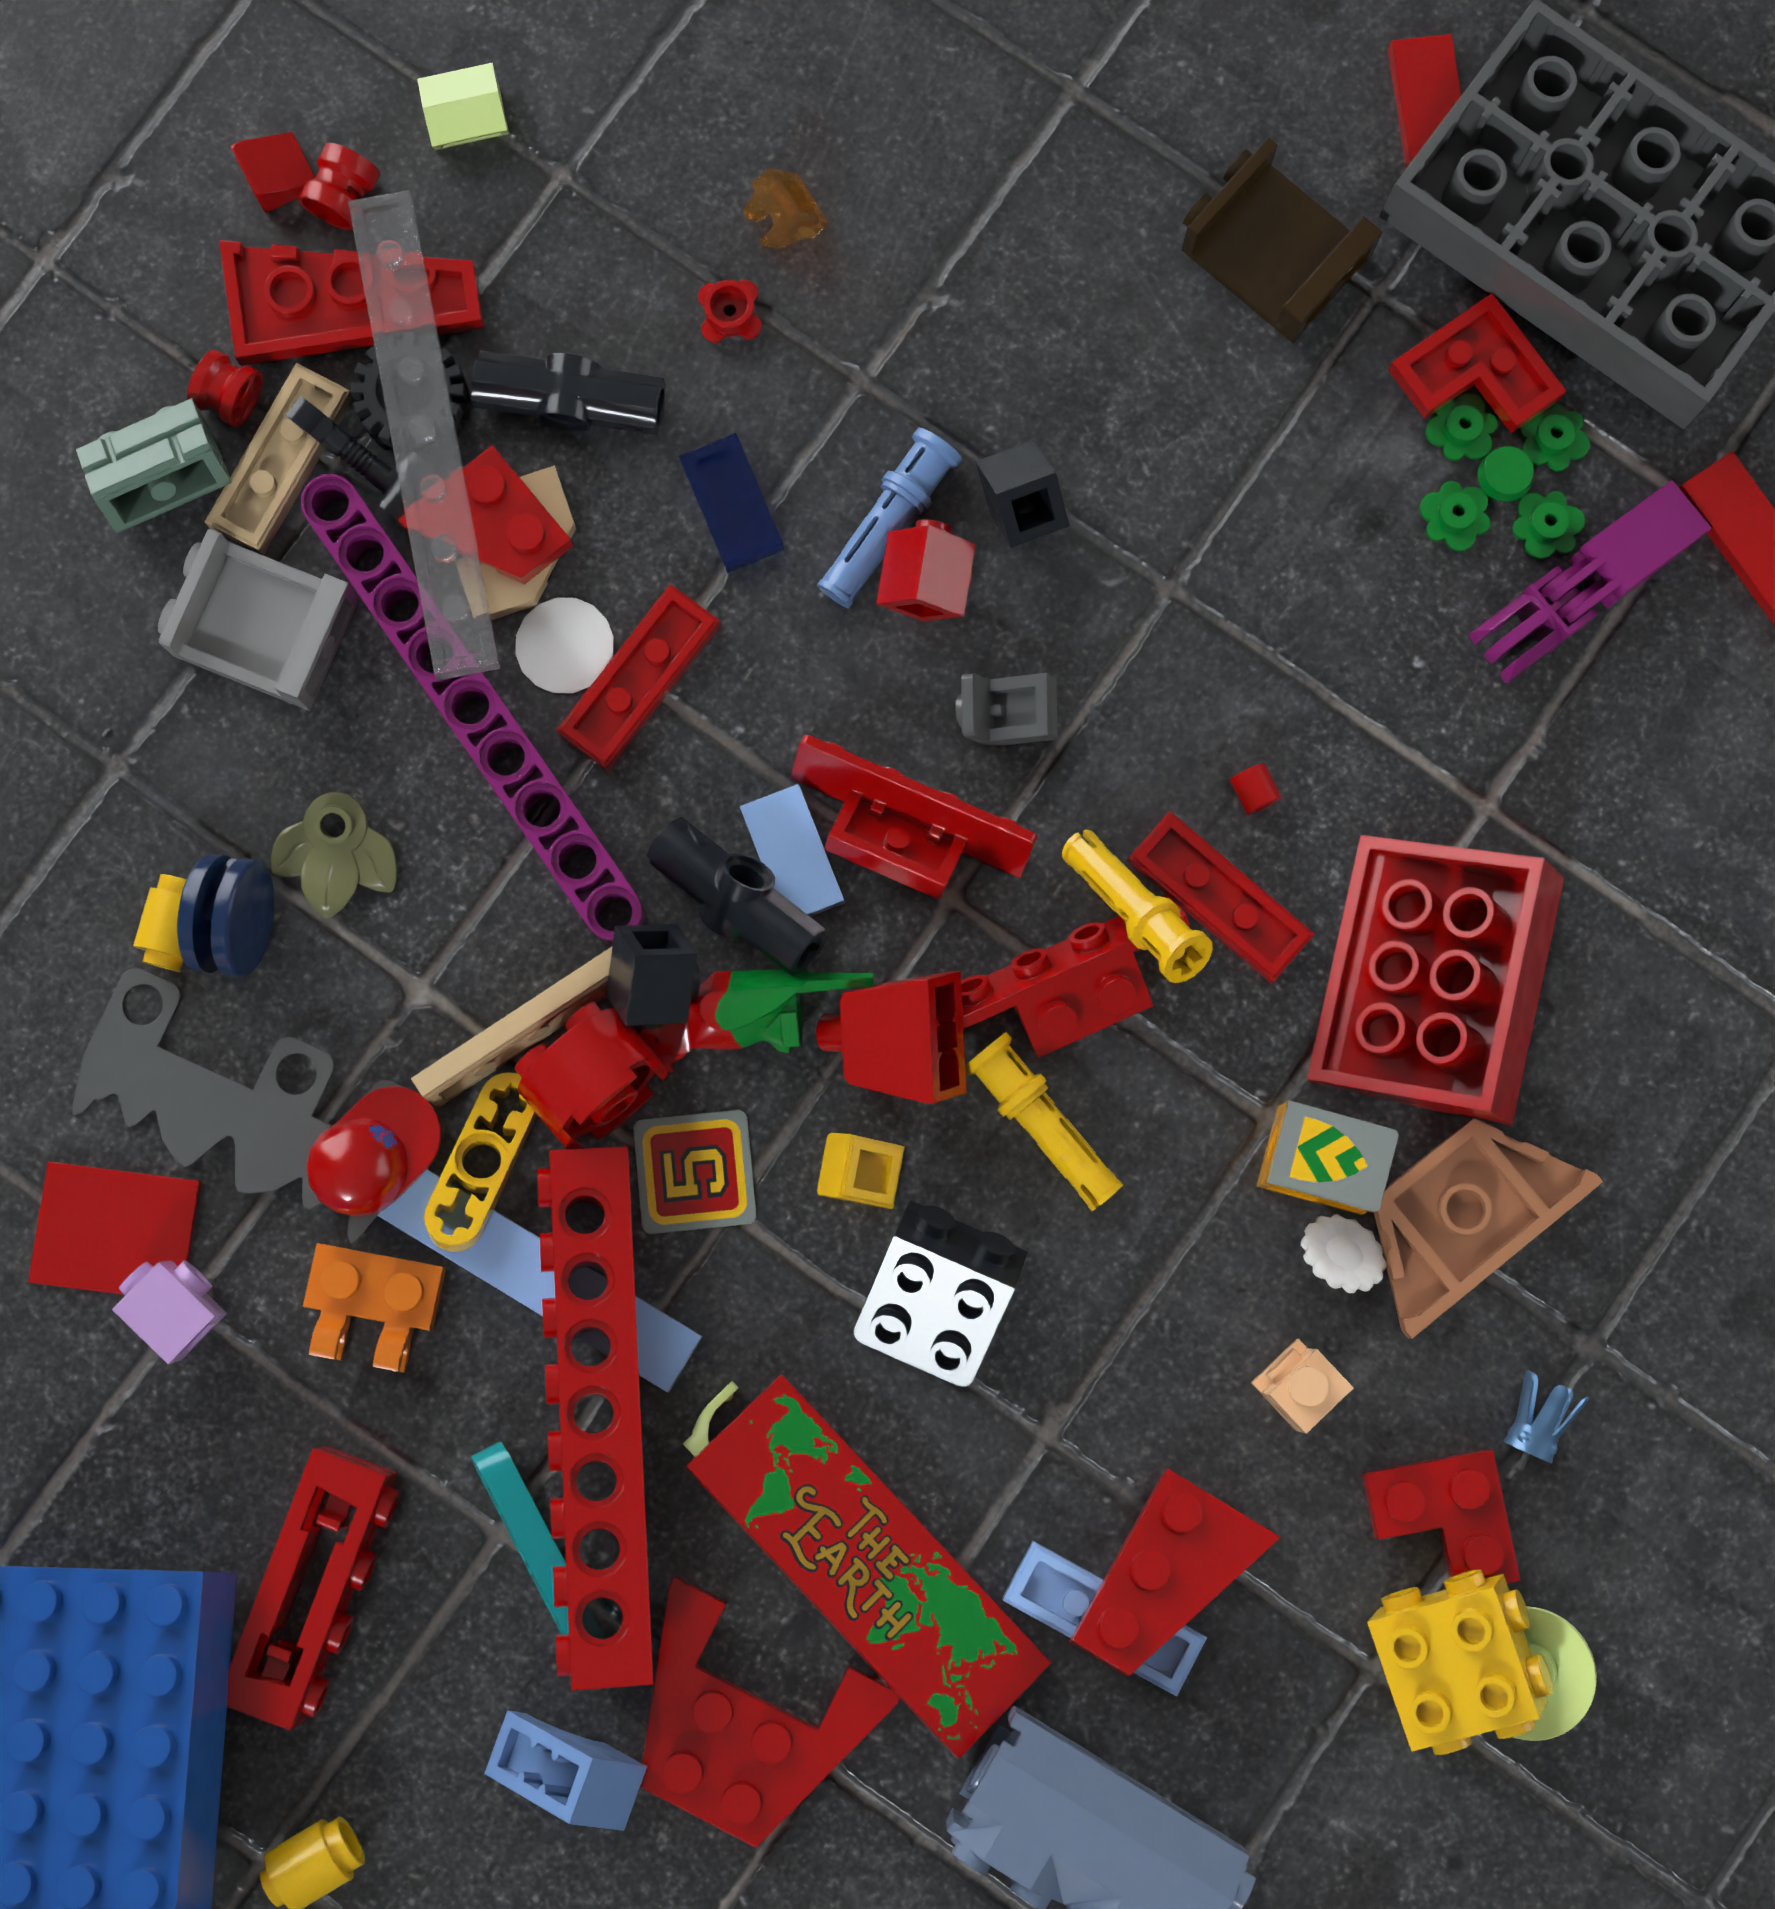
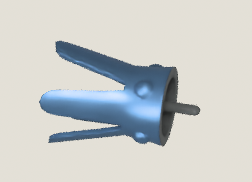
M1529 1370L1526 1371L1517 1417L1513 1426L1508 1429V1435L1503 1441L1524 1451L1517 1468L1518 1471L1524 1470L1530 1454L1552 1463L1554 1454L1558 1450L1557 1443L1559 1438L1587 1404L1590 1397L1587 1396L1582 1399L1560 1426L1573 1399V1391L1570 1388L1559 1385L1552 1390L1540 1413L1532 1423L1539 1380L1535 1373Z

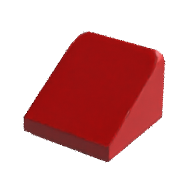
M293 132L243 140L230 146L265 214L297 199L305 183L308 180L315 179Z

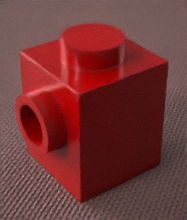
M918 520L913 528L888 532L876 605L922 622L964 617L968 589L972 581V565L976 544L953 535L952 526L935 520Z

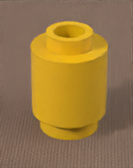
M160 874L157 888L150 887L133 947L145 951L143 963L171 971H181L183 959L178 945L177 919L180 899L187 879Z
M337 1817L329 1823L321 1819L264 1854L265 1869L260 1871L259 1877L267 1897L276 1907L285 1904L288 1909H303L354 1878V1870L365 1864V1856L355 1832L344 1818Z

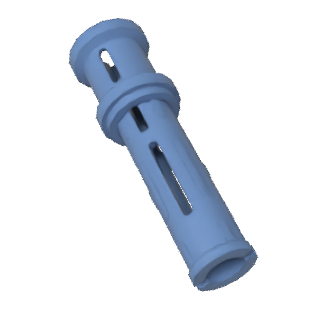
M918 427L912 435L914 445L895 472L888 470L881 479L883 483L880 486L883 493L845 545L834 564L817 584V587L824 594L846 608L851 607L863 585L884 558L888 532L904 529L914 514L921 515L922 512L928 511L932 505L930 496L949 468L957 469L963 461L961 455L951 445L924 428Z

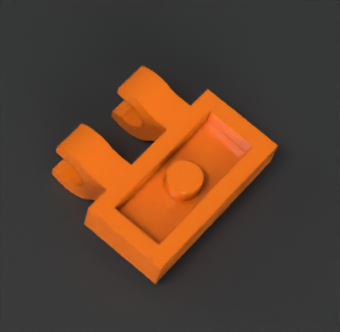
M317 1243L303 1302V1307L321 1310L320 1317L313 1331L309 1355L342 1361L351 1316L385 1323L376 1346L373 1367L405 1373L414 1328L432 1332L434 1330L447 1268Z

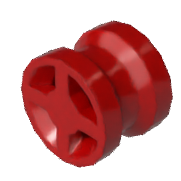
M217 349L210 350L203 356L192 374L187 390V400L192 398L200 411L212 409L219 413V417L224 423L234 428L240 427L252 414L259 400L263 387V374L251 366L239 368L232 364L227 354Z

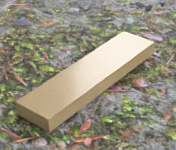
M612 947L413 1076L411 1080L422 1097L436 1107H441L563 1027L568 1019L583 1006L591 1002L598 1004L607 998L606 992Z

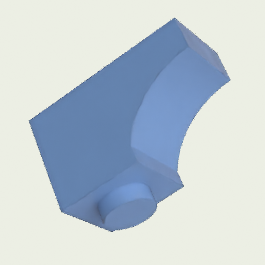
M507 1710L484 1774L568 1824L624 1831L647 1766L604 1742L593 1741L566 1732L526 1713Z

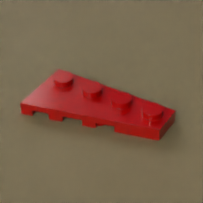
M219 240L234 355L240 366L384 344L383 340L393 336L396 342L404 341V334H415L418 339L485 328L476 268L473 261L397 254H393L391 258L361 256L359 251L334 249V254L300 251L297 246L271 244L270 249L245 247L238 241Z

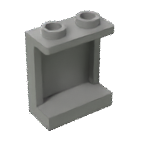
M208 529L202 543L196 542L186 557L183 574L186 579L177 599H170L160 615L158 622V632L161 634L159 644L176 658L311 711L360 598L348 582L328 574H324L322 579L235 545L229 542L222 533Z

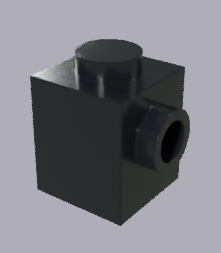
M1034 440L975 461L989 513L1011 548L1070 526L1056 471Z
M677 924L615 926L606 996L625 1026L650 1030L660 1028L664 1024L688 1023L691 998H695L698 995L700 988V972L696 962L698 953Z

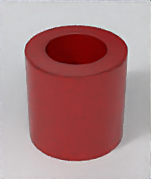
M1265 762L1254 765L1229 780L1247 816L1257 813L1282 799Z

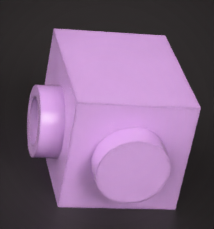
M172 1260L158 1262L154 1267L148 1261L140 1265L119 1287V1290L125 1296L112 1309L167 1364L181 1361L227 1314L207 1294L212 1285L198 1269L187 1261H183L177 1266Z

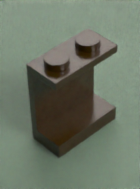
M1268 137L1254 154L1246 149L1233 161L1223 177L1227 184L1214 198L1205 194L1190 209L1183 221V224L1187 226V231L1181 251L1290 342L1294 343L1369 260L1383 232L1364 216L1351 231L1272 166L1278 145Z

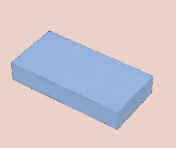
M799 784L740 806L760 861L775 876L773 888L810 917L845 904Z

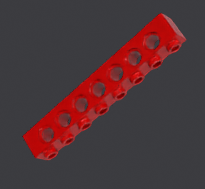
M628 1146L549 1150L550 1168L537 1169L539 1208L552 1207L553 1233H540L541 1273L554 1272L555 1298L542 1299L544 1338L557 1337L558 1364H545L546 1404H560L561 1430L548 1431L549 1471H562L563 1498H550L552 1539L565 1538L566 1566H553L554 1607H568L569 1634L556 1635L557 1677L571 1676V1691L653 1685ZM588 1202L599 1207L604 1215V1221L600 1228L589 1234H580L573 1231L566 1222V1216L574 1205ZM587 1266L599 1269L607 1280L605 1291L599 1297L591 1300L578 1298L571 1292L568 1285L572 1274L579 1268ZM584 1332H598L609 1342L610 1353L606 1360L599 1365H582L572 1355L571 1347L574 1340ZM589 1397L604 1399L613 1411L611 1424L607 1429L599 1433H587L581 1430L574 1420V1412L577 1405ZM593 1463H601L608 1466L616 1478L614 1492L602 1501L586 1499L577 1488V1477L580 1471ZM595 1530H604L611 1533L619 1545L617 1560L613 1565L603 1570L588 1567L582 1561L579 1553L583 1538ZM597 1598L613 1600L618 1604L622 1612V1623L619 1630L608 1638L593 1637L583 1626V1611L588 1603Z

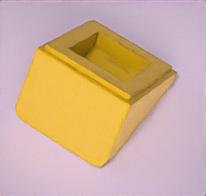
M829 1133L823 1154L817 1194L834 1199L893 1209L905 1146L852 1134Z

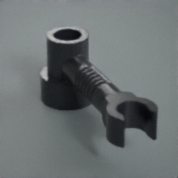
M302 396L297 399L285 415L334 455L345 461L347 465L350 464L351 468H355L356 472H360L361 476H364L367 481L379 489L383 495L376 504L397 521L447 481L446 478L410 450L396 468L392 469L381 459H377L376 455H372V452L368 451L366 447L363 448L361 443L358 444L357 440H353L351 435Z

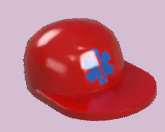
M397 1086L379 1088L361 1098L336 1124L322 1132L309 1150L306 1171L309 1186L317 1199L337 1213L356 1217L380 1213L396 1202L431 1166L438 1154L442 1133L440 1120L434 1107L421 1094L411 1089Z

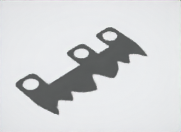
M131 968L125 971L83 1055L72 1105L73 1116L83 1113L94 1099L101 1100L111 1094H116L120 1102L125 1125L128 1127L139 1123L153 1110L156 1111L162 1141L174 1159L183 1167L193 1164L220 1140L231 1136L235 1144V1186L237 1192L252 1194L274 1191L300 1177L303 1178L302 1200L304 1208L311 1209L321 1204L309 1186L306 1164L309 1150L318 1136L332 1126L312 1117L334 1069L332 1057L325 1051L296 1038H281L275 1043L254 1089H250L158 1047L179 1003V989L175 984L140 968ZM141 984L151 985L156 988L163 1002L159 1016L153 1022L145 1025L132 1023L127 1019L123 1011L125 995L131 988ZM299 1053L308 1056L313 1061L316 1067V1079L309 1090L302 1094L294 1095L280 1088L276 1080V1070L279 1063L286 1056ZM382 1080L375 1083L369 1093L383 1087L402 1086L388 1080ZM379 1213L363 1217L349 1215L347 1235L351 1244L359 1239Z

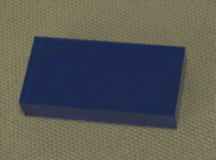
M736 433L679 456L682 468L727 573L784 550L782 539Z

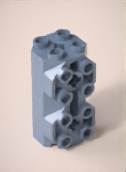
M1015 1705L1007 1714L1009 1725L1013 1728L1012 1731L1001 1725L994 1731L959 1793L968 1799L962 1813L952 1808L946 1821L947 1832L952 1835L950 1840L955 1844L952 1850L954 1856L982 1874H987L991 1866L1014 1881L1010 1887L1011 1891L1038 1909H1046L1051 1900L1067 1906L1066 1909H1242L1252 1892L1256 1880L1253 1875L1246 1872L1249 1855L1242 1845Z

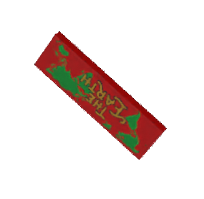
M782 1374L685 1466L954 1757L960 1759L1051 1664L1047 1657Z

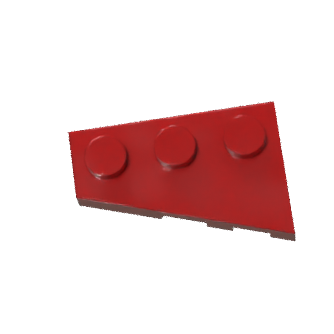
M1166 1469L1160 1476L1070 1638L1069 1643L1122 1676L1128 1677L1281 1537L1170 1469Z

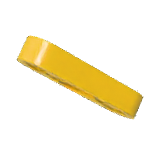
M501 1073L485 1083L426 1206L424 1221L428 1235L432 1242L443 1250L450 1252L463 1251L472 1247L481 1238L536 1120V1112L519 1093L520 1105L526 1109L523 1113L512 1111L503 1126L505 1136H514L511 1143H507L495 1132L477 1130L480 1123H484L491 1130L493 1129L498 1119L499 1111L498 1104L492 1100L495 1096L506 1098L511 1090L518 1092V1085L522 1078L517 1073ZM475 1146H490L499 1153L501 1164L492 1176L475 1178L465 1171L463 1167L464 1157ZM454 1180H457L465 1189L471 1192L487 1194L484 1201H480L471 1194L465 1207L466 1219L472 1223L469 1229L457 1227L453 1235L444 1233V1223L438 1215L441 1211L452 1213L461 1197L459 1188H450Z

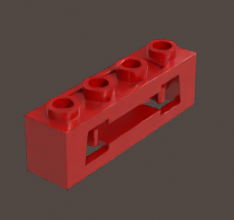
M329 1446L312 1448L228 1670V1708L289 1731L305 1722L307 1716L312 1718L317 1716L330 1685V1680L322 1677L330 1653L340 1654L353 1625L354 1617L345 1613L354 1589L359 1591L365 1589L376 1564L377 1553L369 1551L378 1526L388 1527L399 1503L401 1491L393 1488L398 1475L397 1471ZM327 1492H329L330 1494L326 1502L325 1508L319 1514L325 1495ZM352 1507H356L357 1509L346 1538L336 1542L297 1645L280 1639L275 1645H269L272 1635L278 1629H285L322 1527L338 1532L340 1528L347 1529L351 1521L349 1515ZM303 1648L304 1650L302 1652L294 1676H291L289 1674L291 1672L293 1663L300 1656V1653ZM265 1654L269 1655L264 1669H260Z

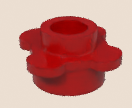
M746 279L740 281L723 280L716 284H705L699 290L698 301L705 310V321L701 326V332L707 341L720 343L725 337L741 336L746 340H752L760 334L762 322L755 314L754 304L759 297V291L752 281ZM727 307H733L736 312L733 316H727L724 310Z

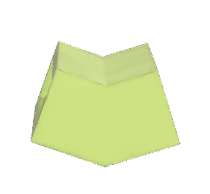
M493 63L417 79L431 145L435 150L510 134Z

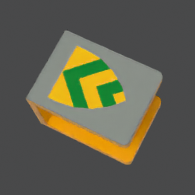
M1288 1100L1277 1106L1257 1187L1358 1215L1365 1214L1367 1211L1376 1212L1381 1207L1399 1136L1398 1132L1395 1129Z

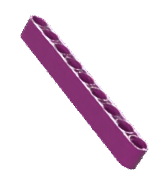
M322 474L313 478L305 486L301 495V509L305 518L589 929L603 944L610 947L613 946L614 931L603 929L600 925V915L603 908L613 901H624L632 906V917L626 926L647 925V913L630 884L353 485L344 477L336 474ZM336 499L349 501L347 511L341 518L334 521L322 520V512L329 502ZM369 549L383 550L382 561L375 569L370 571L356 570L358 557L364 551ZM405 598L418 600L417 612L411 619L404 622L390 620L391 610L398 601ZM439 648H448L454 651L453 661L446 670L439 673L425 671V661L432 651ZM474 698H482L489 701L488 713L480 722L475 724L460 722L459 713L467 701ZM515 748L524 751V763L516 773L511 775L495 773L494 763L502 751ZM543 799L558 801L560 803V814L553 824L546 827H537L530 824L529 814L537 802ZM588 850L595 853L596 865L588 876L582 879H573L566 876L565 863L573 852Z

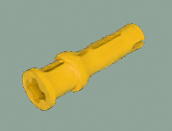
M1083 830V837L1089 844L1078 832L1070 837L1062 850L1064 861L1080 874L1110 908L1125 921L1128 939L1138 949L1148 950L1159 961V971L1169 982L1180 983L1199 973L1209 961L1213 951L1212 941L1203 931L1191 930L1180 918L1178 906L1171 899L1155 896L1104 846L1103 842L1093 831Z
M1006 1031L965 1065V1071L968 1075L976 1074L1000 1103L997 1111L1002 1117L1007 1116L1009 1120L1013 1117L1016 1118L1065 1179L1076 1189L1079 1196L1088 1205V1208L1094 1211L1099 1205H1102L1123 1186V1183L1106 1167L1092 1147L1056 1107L1053 1100L1045 1092L1049 1088L1045 1083L1047 1081L1041 1073L1035 1075L1010 1046L1012 1037Z

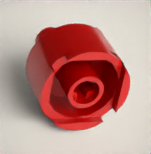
M596 1002L588 1003L576 1011L565 1024V1028L568 1031L549 1047L545 1044L534 1047L515 1066L516 1072L522 1078L518 1085V1092L565 1149H583L584 1147L577 1139L589 1132H592L599 1141L616 1130L654 1095L646 1085L656 1073L663 1082L668 1075V1067L633 1026H625L615 1008L602 1011Z

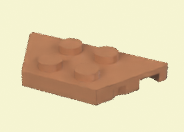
M1475 1118L1468 1120L1385 1188L1380 1209L1374 1212L1384 1259L1387 1262L1386 1267L1399 1323L1404 1335L1408 1339H1413L1603 1183L1601 1178L1587 1169L1581 1170L1549 1155V1152L1530 1143L1520 1142L1506 1136L1503 1131Z

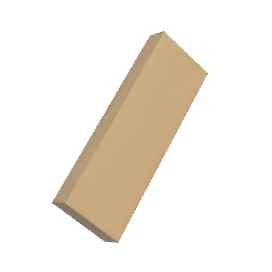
M298 363L295 364L230 477L232 483L224 487L205 520L210 529L222 533L229 539L263 556L326 448L285 416L297 399L302 396L339 425L354 399L350 390Z

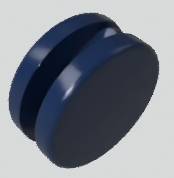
M208 854L200 858L190 871L182 891L177 919L179 950L184 963L190 969L206 973H213L219 970L223 975L240 978L251 974L260 963L269 942L274 917L273 882L268 868L261 861L246 858L231 859L225 855Z

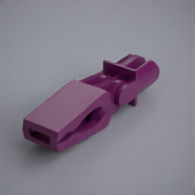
M1671 480L1579 549L1580 551L1569 560L1572 567L1565 571L1559 566L1552 569L1534 584L1529 585L1520 596L1470 632L1468 638L1476 646L1518 615L1521 624L1495 643L1483 655L1487 662L1493 665L1532 636L1539 642L1520 655L1499 674L1504 683H1509L1592 621L1598 615L1594 607L1600 602L1609 609L1711 530V526L1674 481ZM1585 581L1589 587L1580 592L1577 587Z

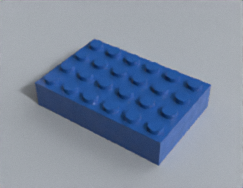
M0 1566V1909L212 1908L227 1714L228 1670L231 1662L237 1573Z

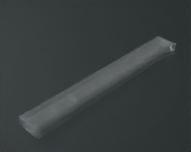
M410 190L348 201L434 675L439 681L501 669L413 198Z

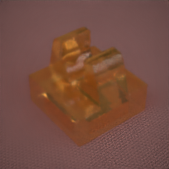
M768 168L751 183L755 193L744 208V216L747 220L760 222L770 214L773 219L772 229L760 239L764 247L781 249L802 238L812 239L829 225L798 174Z

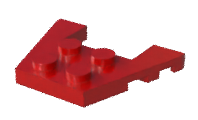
M675 1575L668 1590L642 1764L646 1765L647 1769L640 1788L757 1848L898 1704L900 1698L886 1683L849 1665L820 1725L815 1726L699 1666L698 1660L727 1601Z

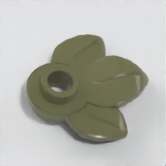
M329 792L313 800L306 809L303 821L284 829L277 837L272 849V873L282 877L301 875V887L307 902L319 915L326 919L333 917L347 905L356 892L358 884L376 891L389 893L396 886L398 866L395 851L390 840L380 832L368 827V817L364 807L357 799L346 793ZM336 813L343 818L345 830L342 835L334 836L327 832L324 826L327 814Z

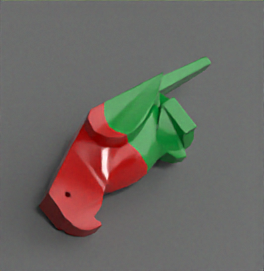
M784 969L715 971L705 982L700 984L698 995L695 998H691L688 1023L664 1024L660 1028L650 1030L640 1029V1035L668 1067V1072H673L675 1067L674 1061L683 1058L693 1048L734 1050L766 1041L771 1043L778 1051L789 1053L792 1050L791 1047H800L803 1040L800 993L869 987L874 985L873 973L808 972V969L794 977Z

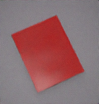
M48 1161L28 1282L124 1295L119 1290V1287L143 1263L148 1261L154 1267L161 1261L172 1260L177 1266L183 1261L188 1262L201 1181Z

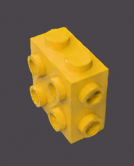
M1472 1570L1443 1581L1446 1590L1422 1596L1419 1587H1411L1381 1598L1383 1607L1379 1608L1367 1623L1412 1752L1432 1747L1435 1755L1449 1754L1471 1745V1736L1495 1730L1497 1738L1505 1739L1522 1735L1536 1727L1534 1720L1540 1719L1548 1704L1547 1696L1553 1694L1552 1681L1543 1657L1540 1654L1535 1656L1531 1654L1524 1634V1630L1530 1629V1620L1525 1602L1519 1590L1509 1591L1504 1574L1484 1578L1482 1570Z

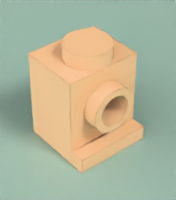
M1296 1339L1251 1382L1295 1431L1305 1434L1354 1389L1318 1349L1307 1348L1300 1339Z

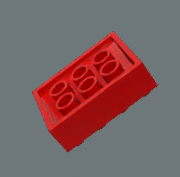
M1360 835L1307 1080L1317 1084L1446 1114L1513 1125L1564 877L1544 858Z

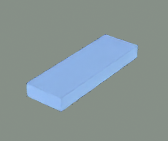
M1032 1540L1002 1600L1071 1638L1103 1579ZM1185 1625L1133 1673L1177 1696L1207 1637L1190 1626Z

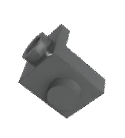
M976 673L962 675L961 693L956 700V717L959 726L962 728L963 736L988 747L1058 740L1057 678L1048 673L987 679Z

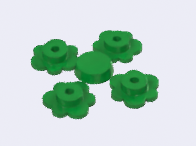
M1466 393L1461 395L1456 402L1451 400L1435 412L1436 417L1432 418L1426 426L1425 435L1427 440L1434 446L1443 447V454L1450 461H1458L1464 455L1474 460L1482 459L1478 468V481L1482 489L1478 487L1462 489L1459 483L1448 481L1442 485L1439 493L1432 492L1427 494L1419 505L1422 518L1429 522L1426 527L1427 537L1434 542L1444 540L1446 545L1453 551H1466L1474 544L1476 535L1485 534L1490 527V519L1484 513L1488 506L1487 495L1502 502H1511L1521 498L1517 506L1520 518L1514 522L1512 532L1516 538L1525 540L1524 546L1527 554L1533 559L1545 560L1554 551L1562 555L1570 553L1576 543L1574 536L1579 534L1585 525V517L1582 511L1577 507L1567 506V498L1561 492L1553 491L1546 497L1538 493L1527 494L1533 483V465L1540 466L1547 463L1551 470L1559 472L1567 468L1570 460H1579L1587 454L1590 449V440L1587 434L1581 431L1584 424L1581 414L1576 411L1565 413L1563 407L1555 403L1519 428L1520 435L1526 439L1522 449L1504 446L1490 452L1492 448L1490 435L1495 432L1498 422L1494 415L1485 413V403L1480 396ZM1460 423L1465 424L1468 428H1462L1460 426ZM1551 432L1556 433L1559 438L1553 437ZM1453 511H1459L1461 516H1456ZM1545 520H1550L1553 526L1546 524Z

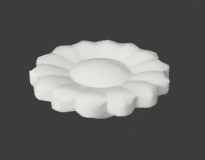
M1338 1214L1333 1215L1331 1218L1319 1216L1315 1223H1310L1305 1228L1304 1232L1306 1235L1301 1240V1246L1306 1251L1303 1256L1307 1264L1313 1266L1314 1275L1325 1279L1330 1287L1335 1289L1342 1287L1348 1293H1355L1357 1289L1366 1292L1373 1287V1284H1378L1383 1279L1382 1271L1387 1266V1262L1382 1255L1383 1248L1375 1240L1373 1232L1363 1228L1356 1219H1345Z

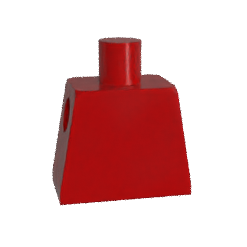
M949 971L880 983L843 992L840 998V1014L825 1013L817 1023L816 1039L820 1049L828 1052H842L844 1078L850 1085L929 1104H935L967 1093L961 971Z

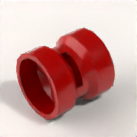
M326 143L316 161L319 172L315 179L308 180L305 183L298 201L308 212L324 222L344 230H353L362 213L359 202L364 194L373 191L381 173L372 162L359 153L339 144Z

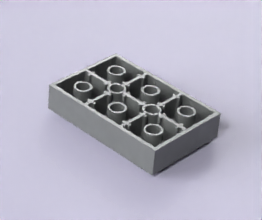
M1540 0L1532 1L1394 184L1379 215L1380 218L1489 294L1493 293L1500 302L1682 429H1685L1709 403L1775 311V162Z

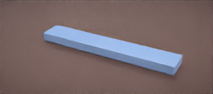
M429 1169L396 1202L377 1215L543 1316L542 1299L555 1298L554 1272L541 1273L540 1237L496 1210H493L481 1238L469 1249L450 1252L439 1248L432 1242L425 1226L424 1213L440 1176ZM453 1184L450 1186V1188H458ZM460 1189L461 1197L455 1210L452 1213L441 1211L438 1215L443 1220L445 1234L453 1235L457 1227L469 1229L472 1224L466 1219L465 1207L471 1195ZM587 1266L576 1270L570 1277L568 1285L571 1292L578 1298L591 1300L599 1297L605 1291L607 1280L605 1276ZM635 1295L639 1375L668 1393L703 1336ZM589 1331L577 1337L603 1354L609 1355L610 1345L602 1334Z

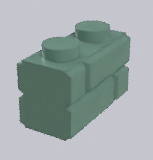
M192 398L175 406L164 407L157 411L155 415L121 430L107 432L100 436L98 440L76 449L90 493L117 534L232 483L216 439Z

